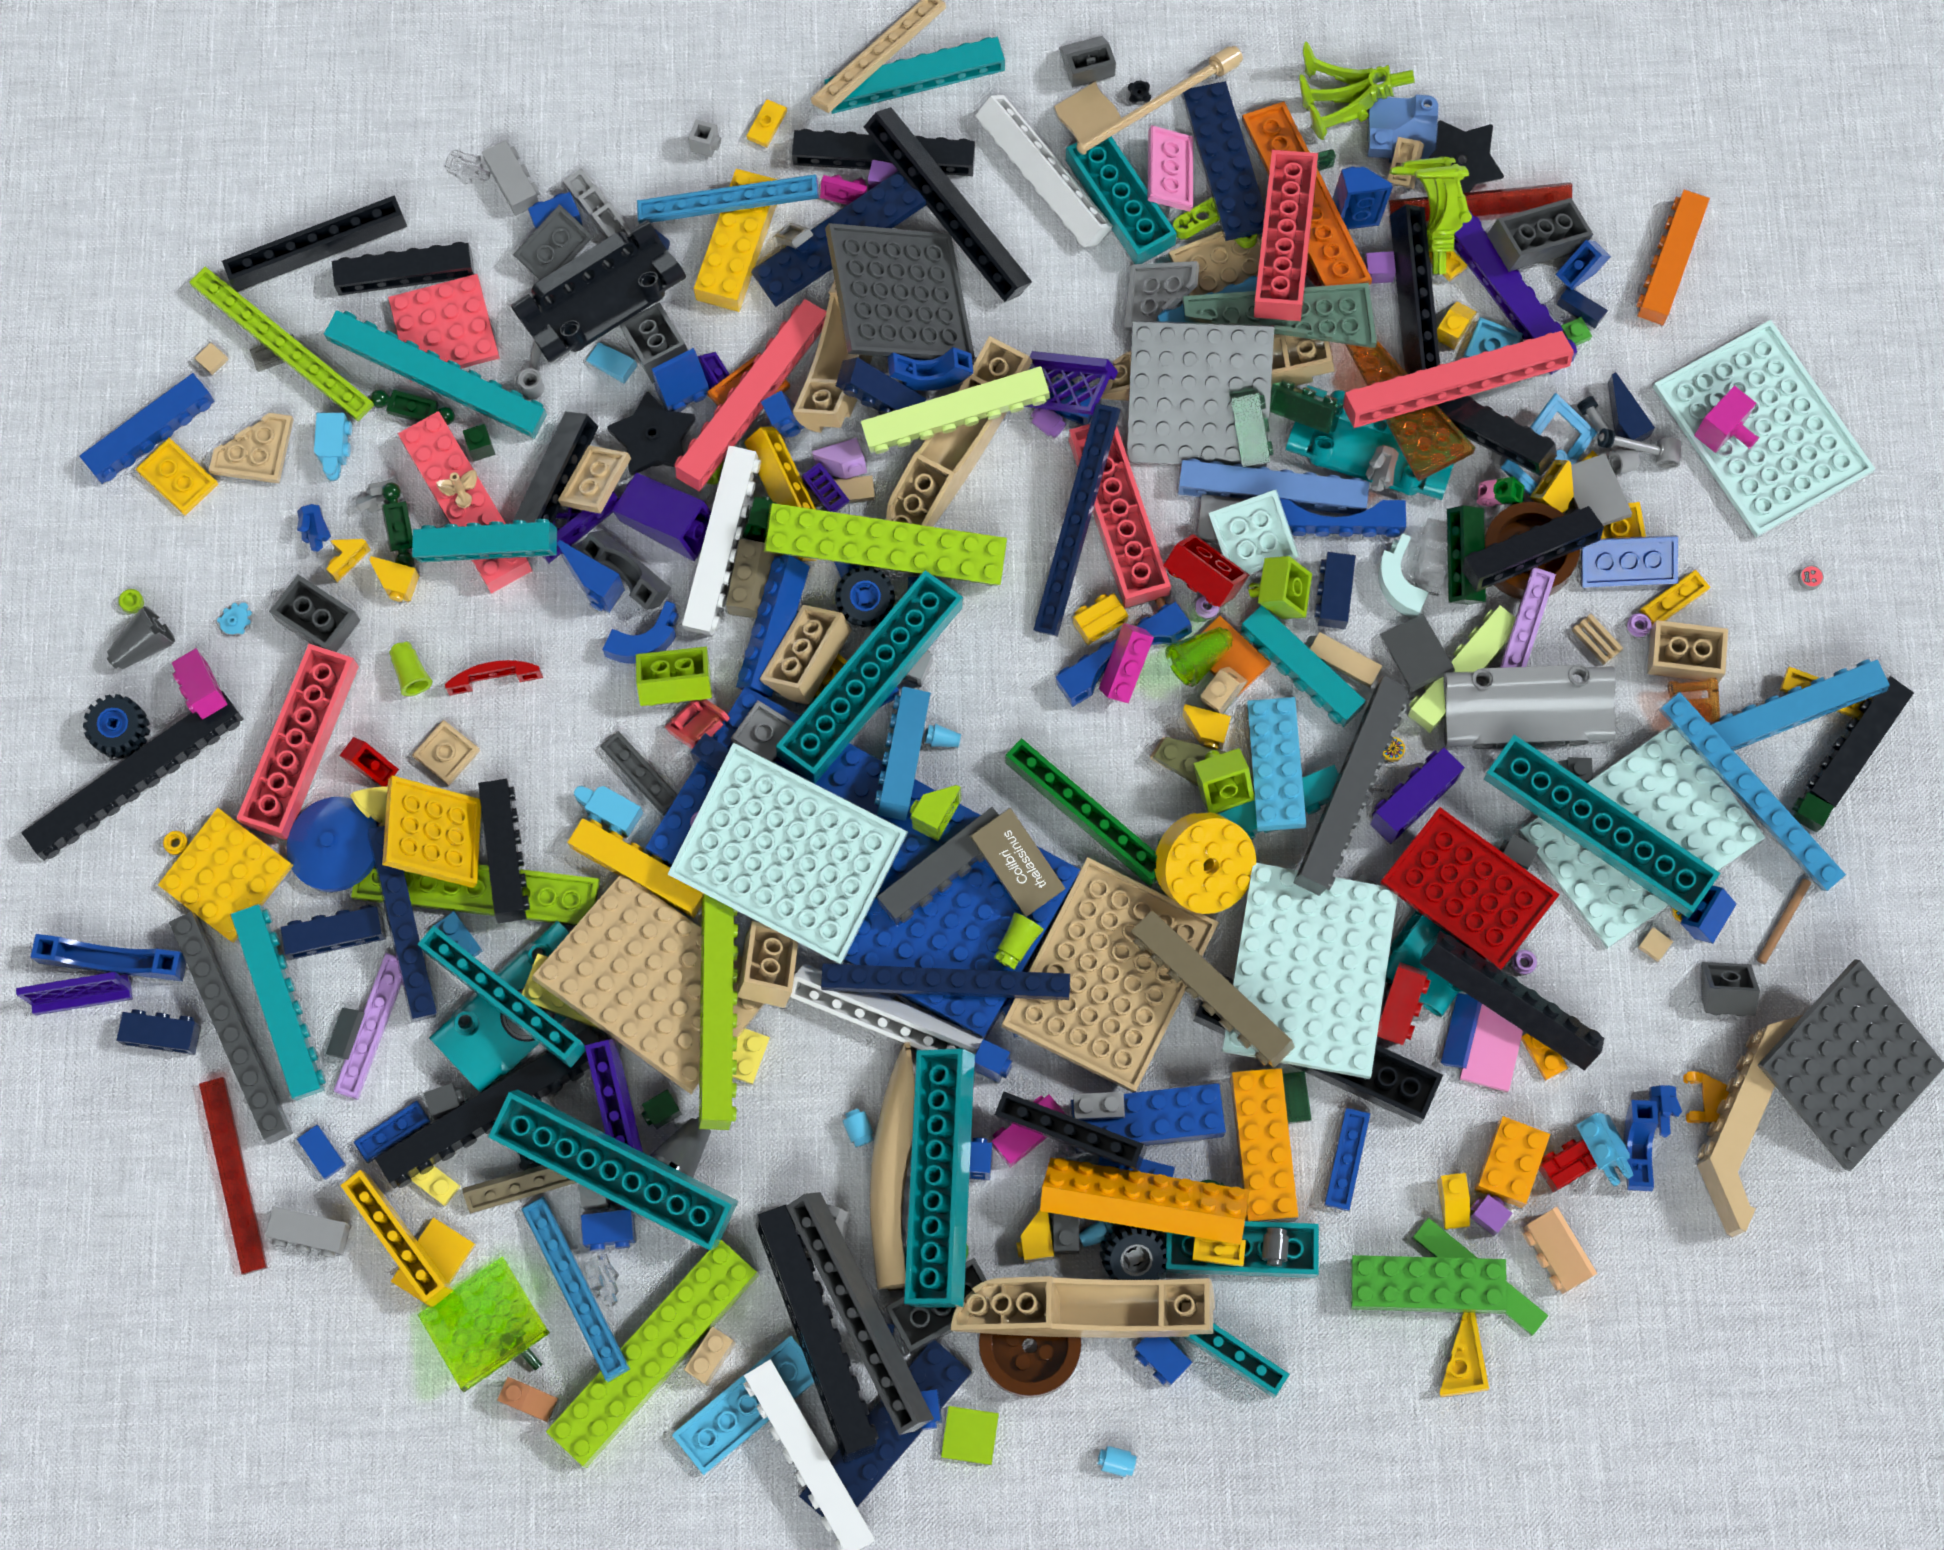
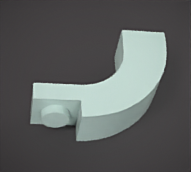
M1402 533L1399 541L1394 540L1389 552L1384 550L1379 565L1378 578L1381 591L1388 603L1401 614L1413 619L1419 616L1429 592L1411 585L1402 575L1401 560L1411 539L1410 536Z

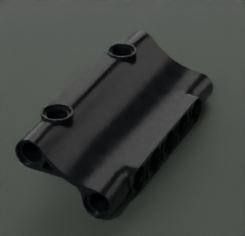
M648 220L629 230L630 235L628 236L624 232H617L536 282L531 290L532 296L527 294L511 304L514 313L532 336L549 363H552L569 351L576 352L582 350L588 344L655 302L660 301L665 296L666 290L686 278L682 267L665 248Z

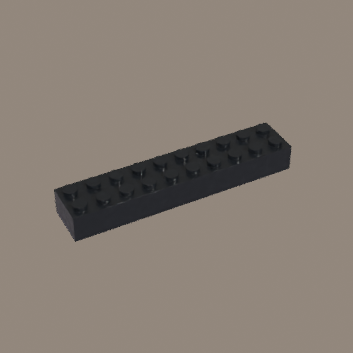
M1222 975L1233 985V979ZM1201 1001L1193 1021L1225 1035V1028L1219 1023L1221 1019L1216 1014L1211 1016L1202 1007L1203 1002ZM1377 1044L1370 1079L1288 1064L1419 1125L1425 1119L1443 1077V1074Z
M786 1204L757 1214V1232L844 1463L873 1453L877 1444L876 1440L879 1439L874 1424L869 1425L867 1404L865 1400L860 1401L858 1391H860L856 1376L851 1377L849 1367L851 1366L847 1352L842 1353L840 1343L842 1339L839 1330L832 1327L831 1319H833L831 1309L828 1304L824 1305L822 1295H824L822 1285L819 1280L815 1281L814 1264L811 1257L806 1258L804 1248L806 1246L800 1234L797 1235L795 1223Z

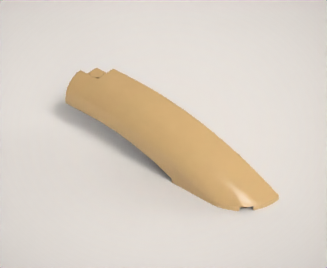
M835 280L829 291V303L814 361L793 410L796 420L802 426L819 433L822 432L823 427L841 428L845 417L851 416L857 402V398L847 396L843 393V390L836 387L842 361L858 357L871 364L873 357L872 355L848 354Z
M910 1042L903 1043L893 1067L880 1110L873 1146L870 1176V1224L877 1290L888 1289V1291L905 1289L906 1265L903 1247L902 1211L905 1182L912 1154L915 1080Z

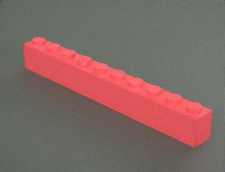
M806 299L803 300L800 306L796 305L790 319L781 324L775 338H770L763 354L756 356L753 367L749 372L745 371L739 385L736 388L733 387L728 393L726 402L716 408L714 417L710 422L707 421L703 425L699 437L692 439L684 456H679L674 466L677 479L697 491H701L726 458L728 446L736 445L764 407L761 401L775 394L820 335L827 311Z
M1563 331L1548 333L1538 338L1527 339L1517 344L1506 345L1496 350L1485 351L1475 356L1461 358L1457 361L1440 364L1426 370H1418L1412 374L1397 376L1391 380L1376 382L1363 388L1352 389L1349 392H1345L1343 408L1353 428H1357L1571 366L1574 351Z

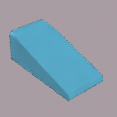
M600 342L586 359V362L623 384L626 383L637 367L636 360Z

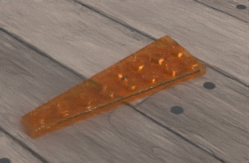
M1378 341L1374 348L1345 344L1367 386L1376 382L1391 380L1397 376L1408 375ZM1437 405L1385 419L1418 481L1474 454L1476 447Z

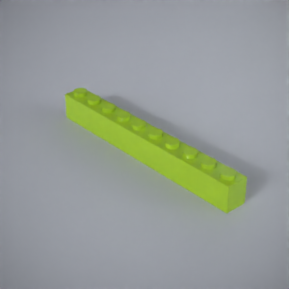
M706 894L703 895L701 922L699 1129L729 1130L731 1123L736 1121L737 1113L736 1106H732V1098H736L737 1084L732 1083V1075H736L737 1060H733V1051L736 1052L737 1037L733 1036V1028L736 1029L737 1014L733 1013V1006L737 1005V991H733V983H737L738 970L733 968V960L737 961L738 946H734V938H737L738 924L734 923V916H737L738 911Z

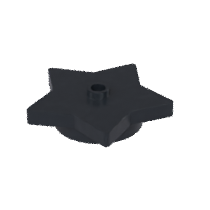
M1440 120L1437 122L1436 148L1428 158L1441 156L1454 158L1456 163H1452L1451 166L1458 164L1468 169L1469 176H1465L1460 180L1465 197L1476 184L1504 178L1503 173L1490 154L1493 132L1492 124L1463 131ZM1460 155L1465 156L1466 163L1461 164L1458 161Z
M646 392L634 415L607 426V429L612 436L627 448V453L631 457L628 463V470L630 475L633 476L636 472L639 473L650 467L661 465L674 467L679 456H684L682 440L696 419L695 415L691 413L666 411L649 392Z

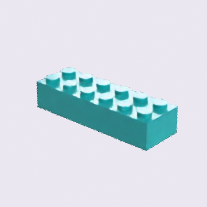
M1112 136L1089 149L1084 155L1080 154L1077 150L1078 142L1066 147L1065 161L1091 200L1113 225L1111 230L1134 264H1143L1175 246L1176 231L1158 204L1147 201V188Z
M1245 1221L1242 1240H1246L1243 1267L1192 1261L1194 1237L1165 1232V1248L1167 1251L1165 1254L1167 1258L1165 1273L1316 1278L1319 1275V1224ZM1267 1228L1287 1230V1236H1289L1287 1262H1282L1280 1267L1266 1265L1267 1261L1262 1260L1263 1235L1266 1234Z

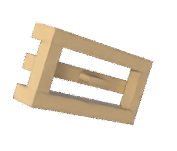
M1589 614L1586 619H1583L1572 629L1573 633L1603 665L1623 649L1592 614ZM1582 628H1584L1593 637L1597 644H1599L1607 652L1608 656H1605V654L1581 630Z

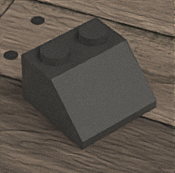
M1702 962L1701 986L1702 1003L1705 1013L1712 1015L1729 1014L1740 1017L1746 1015L1755 1016L1760 989L1752 965Z

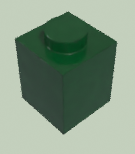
M485 424L463 430L473 462L496 455Z
M1809 792L1803 798L1798 797L1792 806V810L1795 811L1793 817L1800 824L1816 833L1824 827L1834 808L1831 804Z
M668 1089L642 1104L645 1110L641 1113L648 1126L653 1124L656 1130L682 1115Z

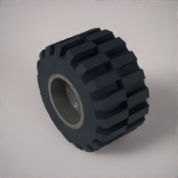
M1116 1225L1111 1227L1113 1232L1111 1234L1107 1232L1104 1235L1106 1242L1101 1241L1100 1245L1103 1250L1100 1251L1102 1265L1111 1280H1159L1158 1273L1163 1274L1165 1271L1162 1264L1167 1263L1165 1256L1167 1251L1155 1230L1121 1225L1119 1228Z

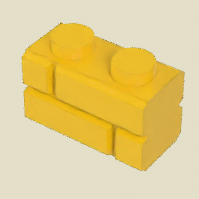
M1114 593L1109 596L1103 594L1094 601L1095 604L1088 608L1087 606H1082L1075 611L1073 625L1087 645L1122 626L1123 623L1128 622V613Z

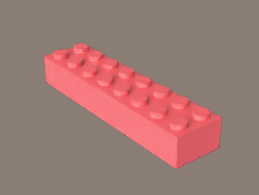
M1272 150L1254 318L1301 321L1318 153Z
M439 411L398 433L405 449L450 524H456L458 527L467 526V523L489 525V522L493 521L506 524L478 476L475 487L465 490V492L472 496V502L467 508H461L456 504L457 493L447 496L437 487L436 483L438 481L450 480V474L453 472L458 473L461 479L466 472L474 470ZM526 557L471 560L491 594L532 571Z
M1090 424L1069 429L1068 441L1077 468L1079 467ZM1116 425L1092 513L1125 609L1156 600L1160 597L1169 596L1171 584L1163 566L1164 564Z
M308 644L236 818L244 827L284 840L288 839L290 830L300 813L359 668L354 658Z

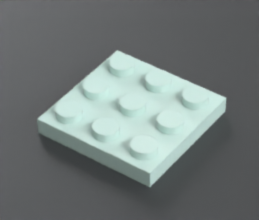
M1277 489L1209 513L1223 556L1248 574L1262 570L1264 558L1290 556L1294 559L1299 557Z

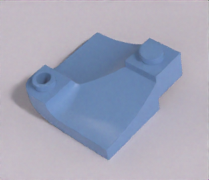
M1415 95L1413 98H1379L1378 102H1375L1368 109L1367 157L1389 158V163H1392L1398 137L1421 141L1424 144L1421 159H1427L1435 151L1438 102L1434 97Z

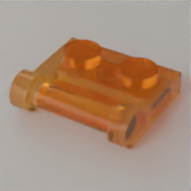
M1708 678L1706 681L1668 682L1667 689L1670 698L1678 692L1708 691V698L1687 700L1707 722L1720 721L1719 687L1716 678Z

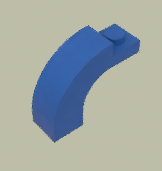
M954 347L941 357L925 361L914 360L896 353L888 356L889 377L901 380L902 384L911 390L932 391L948 388L961 383L973 374L972 354Z
M666 601L657 622L644 634L628 635L612 629L602 649L605 657L621 663L635 664L636 654L666 651L676 637L675 630L671 627L675 626L679 616L675 604Z
M1631 1100L1629 1104L1623 1142L1630 1154V1158L1627 1161L1634 1175L1629 1179L1626 1178L1627 1190L1652 1192L1654 1189L1652 1146L1654 1133L1658 1126L1657 1101Z

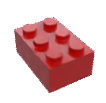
M1195 534L1178 542L1163 565L1168 569L1170 575L1182 579L1187 583L1189 589L1201 593L1206 597L1208 603L1218 607L1235 598L1250 576Z

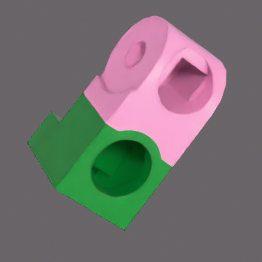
M1515 477L1480 482L1477 503L1487 507L1522 503L1525 486Z

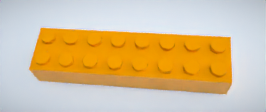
M1050 1157L1042 1185L1040 1211L1241 1245L1250 1190Z

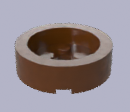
M1522 502L1509 506L1502 510L1491 522L1485 534V549L1493 543L1503 542L1515 534L1520 535L1529 531L1534 526L1544 525L1556 517L1561 518L1565 515L1556 508L1539 502ZM1580 549L1536 567L1556 574L1549 596L1558 592L1569 580L1579 560ZM1531 570L1497 583L1494 586L1511 597L1522 599Z
M980 1333V1358L989 1378L1002 1390L1023 1398L1042 1397L1061 1388L1074 1373L1081 1352V1337ZM1026 1339H1032L1037 1343L1035 1352L1027 1353L1023 1350L1022 1345Z

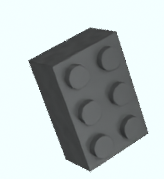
M660 302L620 324L628 344L652 384L654 383L652 368L688 351L686 344Z
M299 574L269 611L275 621L312 645L334 652L339 650L361 621L354 610Z

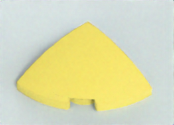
M374 787L352 792L350 796L359 810L367 818L371 816L375 821L381 823L379 826H385L388 787Z

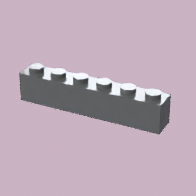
M993 807L989 808L877 896L878 903L896 925L900 921L903 923L908 921L914 915L913 911L918 907L924 908L934 899L932 896L937 892L943 893L953 884L951 881L956 877L960 876L962 878L968 874L975 862L979 861L981 863L985 860L970 838V835L999 815Z

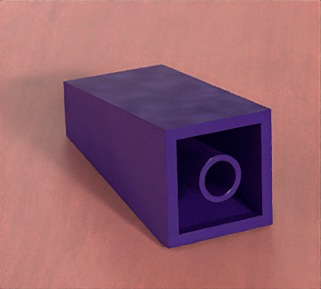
M637 472L632 480L628 482L625 491L615 502L612 509L618 520L623 524L694 562L702 550L711 511L703 500Z

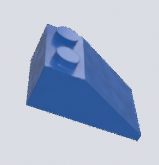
M694 348L652 368L655 390L667 411L681 412L691 402L697 403L707 397L709 386Z
M559 540L557 545L562 558L590 601V605L598 611L605 610L610 613L625 591L620 575Z

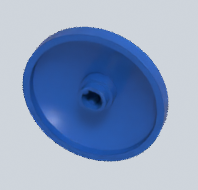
M329 797L311 804L297 817L287 839V858L293 864L292 871L302 882L319 891L338 892L353 887L366 878L375 866L367 834L368 829L380 827L379 823L371 816L367 818L351 798Z

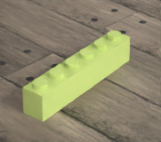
M1501 605L1495 611L1491 609L1483 618L1485 622L1481 628L1476 626L1468 636L1470 641L1466 645L1462 643L1453 653L1456 656L1452 660L1455 672H1473L1481 668H1487L1507 645L1516 617ZM1444 677L1425 685L1424 690L1426 692L1421 697L1417 695L1409 704L1411 710L1408 716L1429 733L1446 716Z

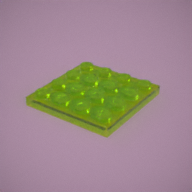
M503 1256L455 1288L453 1292L434 1307H428L417 1314L463 1392H466L550 1334Z

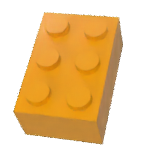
M1502 1116L1497 1123L1474 1190L1491 1197L1495 1195L1502 1201L1519 1208L1524 1207L1527 1204L1550 1134Z

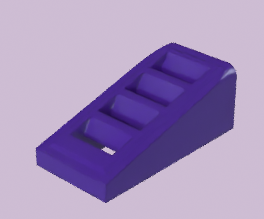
M820 462L802 475L803 483L827 511L837 512L850 502ZM826 481L827 484L818 490L817 487ZM830 489H833V490H834L833 492H831L829 495H827V496L824 498L823 495H824L826 492H828ZM836 496L840 497V499H838L832 505L828 503Z

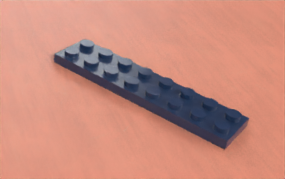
M1226 81L1186 90L1182 93V97L1225 241L1249 237L1254 234H1263L1265 207Z
M897 171L811 229L813 236L795 249L786 246L752 269L751 273L773 305L777 307L832 270L825 230L829 223L892 229L925 207L926 201L919 191L912 188L901 173Z
M937 1341L928 1344L909 1367L920 1392L938 1390L941 1409L972 1374L966 1366ZM882 1399L867 1416L869 1425L874 1424L879 1437L876 1440L877 1444L873 1453L844 1463L838 1450L830 1459L832 1466L857 1508L923 1431L921 1427L914 1432L899 1435ZM807 1486L799 1497L815 1510L808 1498L811 1491ZM820 1507L817 1508L815 1511L820 1516L824 1517V1514Z

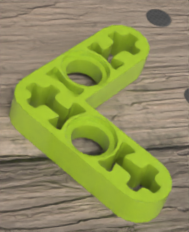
M1213 198L1206 200L1192 208L1190 212L1187 211L1174 220L1173 228L1177 233V238L1187 239L1219 221ZM1199 213H1207L1209 215L1205 220H1200L1196 216ZM1257 234L1251 235L1250 239L1241 237L1234 240L1242 248H1251L1257 243Z

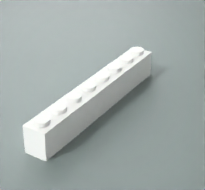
M1004 95L990 96L975 115L980 120L981 126L990 132L994 137L995 143L1005 150L1009 160L1019 167L1022 175L1034 185L1035 191L1043 196L1049 203L1050 209L1059 215L1064 226L1074 233L1076 240L1084 247L1097 246L1112 229L1113 225Z
M728 446L682 623L683 628L687 631L713 636L714 630L717 631L719 628V609L724 607L726 601V594L723 593L725 586H729L731 582L732 572L729 571L731 563H735L737 540L742 539L744 527L741 524L743 518L748 516V497L753 495L755 489V482L752 481L754 474H758L760 470L761 460L758 459L756 451Z
M803 964L794 976L790 997L900 1042H910V1046L920 1050L965 1049L976 1055L984 1039L963 1027L876 992L821 990L822 971Z
M771 1359L745 1374L744 1377L747 1382L743 1383L750 1397L753 1395L757 1397L760 1404L756 1407L762 1418L768 1417L773 1426L769 1428L776 1442L781 1439L785 1449L782 1450V1453L788 1463H795L799 1470L795 1475L802 1487L807 1484L811 1494L808 1495V1498L815 1510L819 1507L822 1510L824 1517L821 1520L827 1531L833 1530L838 1539L834 1543L838 1550H862L875 1542L874 1536Z

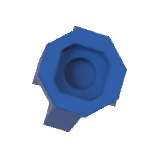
M310 504L302 506L297 511L299 519L297 531L301 532L303 542L310 543L312 551L319 552L323 548L322 541H328L331 537L323 519L322 510L319 505Z
M1670 1085L1652 1086L1649 1088V1101H1657V1127L1659 1128V1135L1666 1138L1671 1134L1670 1116L1679 1117L1682 1109L1676 1097V1087Z

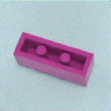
M1123 623L1098 688L1107 698L1129 704L1154 639L1145 629Z
M197 648L172 662L175 672L172 674L177 683L182 685L179 687V690L187 700L185 703L193 714L197 712L203 720L228 705L208 662Z
M1050 1094L1045 1098L1041 1095L1033 1101L1036 1104L1065 1114ZM1012 1124L1007 1129L1003 1126L992 1135L994 1139L991 1143L993 1148L1011 1168L1048 1137Z

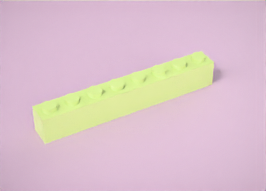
M1040 366L861 421L870 452L881 454L888 451L889 447L896 445L904 447L911 444L912 440L919 438L920 440H927L932 438L935 433L941 431L943 433H950L955 431L956 427L964 424L965 426H973L979 423V420L987 417L989 420L1000 417L1001 413L1007 411L1011 413L1019 412L1024 409V406L1033 404V406L1042 405L1047 402L1046 399H1050V394L1042 367Z

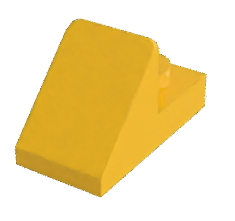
M364 539L330 541L340 555L335 556L329 562L326 570L337 583L371 550Z

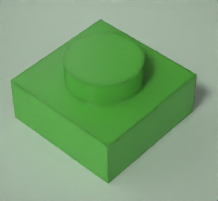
M1582 317L1561 325L1564 335L1571 339L1576 346L1592 338Z

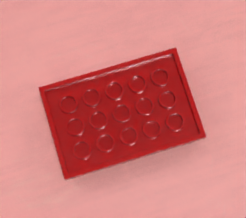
M1441 807L1437 809L1381 880L1382 885L1386 886L1464 946L1474 950L1478 956L1494 963L1500 970L1504 968L1560 895Z

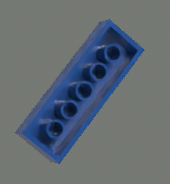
M1219 1083L1124 1094L1125 1118L1081 1120L1143 1143L1145 1146L1222 1138L1226 1133ZM1073 1100L1070 1101L1071 1117H1074ZM1075 1148L1076 1154L1088 1153L1083 1150Z

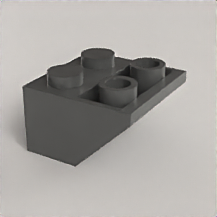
M1103 36L1059 47L1072 88L1115 76L1116 61L1109 42Z

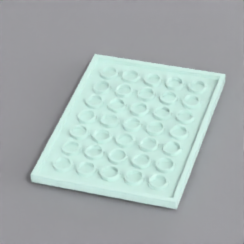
M1771 320L1653 385V389L1755 538L1875 471L1872 463ZM1735 385L1757 403L1743 425L1760 438L1751 449H1748L1747 446L1733 436L1715 453L1694 435L1704 417Z
M1672 725L1588 782L1590 786L1717 871L1765 839L1764 834L1714 770ZM1540 817L1520 829L1519 833L1525 841L1539 847L1536 856L1607 949L1669 906Z
M733 743L668 875L823 956L842 964L908 831Z
M1256 863L1252 867L1233 986L1292 1039L1295 1048L1280 1063L1370 1079L1398 895L1386 886L1335 877L1331 889H1326L1318 896L1293 883L1298 870ZM1225 1029L1222 1052L1256 1058L1255 1054L1257 1052L1253 1048L1249 1047L1246 1049L1237 1040L1238 1034L1233 1030L1228 1032Z

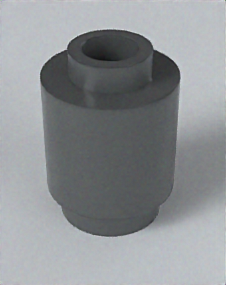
M1281 1228L1266 1229V1234L1263 1235L1262 1260L1267 1261L1266 1265L1280 1267L1282 1262H1287L1289 1244L1287 1230Z

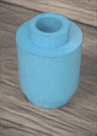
M855 1109L845 1114L846 1119L842 1121L851 1143L854 1142L856 1148L874 1141L872 1136L874 1132L865 1111L860 1112L859 1109Z
M1107 1445L1105 1450H1100L1097 1464L1101 1465V1471L1123 1477L1126 1475L1132 1476L1137 1456L1131 1455L1130 1451Z

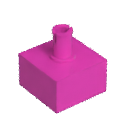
M1734 385L1704 417L1694 436L1715 453L1733 436L1747 446L1748 449H1751L1760 437L1756 436L1743 424L1757 403Z

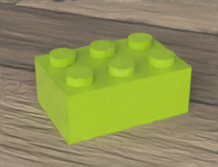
M707 646L636 654V684L640 706H654L657 704L712 698L711 670Z

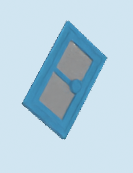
M1557 393L1553 394L1530 426L1535 433L1547 436L1555 442L1557 457L1554 460H1568L1571 462V465L1578 461L1598 433ZM1508 459L1501 466V469L1509 477H1515L1525 486L1524 491L1530 496L1550 468L1549 466L1542 476H1539Z

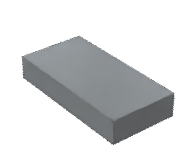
M795 223L788 224L775 234V238L779 243L795 249L813 236L809 228Z

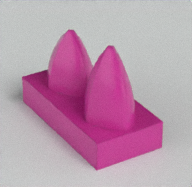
M839 174L832 177L823 175L821 180L820 198L848 205L867 192V185L862 177L849 182L843 180Z

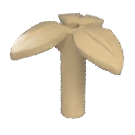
M475 470L468 471L460 479L459 474L453 472L450 474V480H440L436 484L439 490L447 496L457 493L456 504L461 508H467L472 502V496L465 492V490L475 487L477 473Z

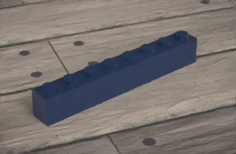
M385 826L368 829L367 835L412 1023L434 1018L437 1012L423 952L418 946L420 939L404 871L382 865Z

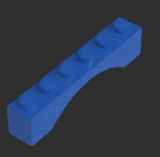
M1280 499L1293 536L1315 534L1319 537H1325L1329 534H1339L1341 537H1350L1353 534H1362L1364 537L1386 535L1387 537L1395 538L1402 535V533L1404 534L1406 529V500H1381L1372 508L1350 516L1330 517L1308 512L1295 505L1289 499Z
M1176 601L1171 605L1166 604L1162 606L1158 613L1151 617L1143 618L1137 625V627L1145 629L1154 637L1151 645H1173L1192 633L1191 622ZM1117 638L1112 642L1103 643L1091 655H1084L1072 667L1063 668L1055 677L1057 686L1072 707L1093 695L1097 682L1106 670Z
M35 934L30 957L37 963L108 973L116 972L117 974L183 982L186 968L185 958L180 951L118 948L42 934Z

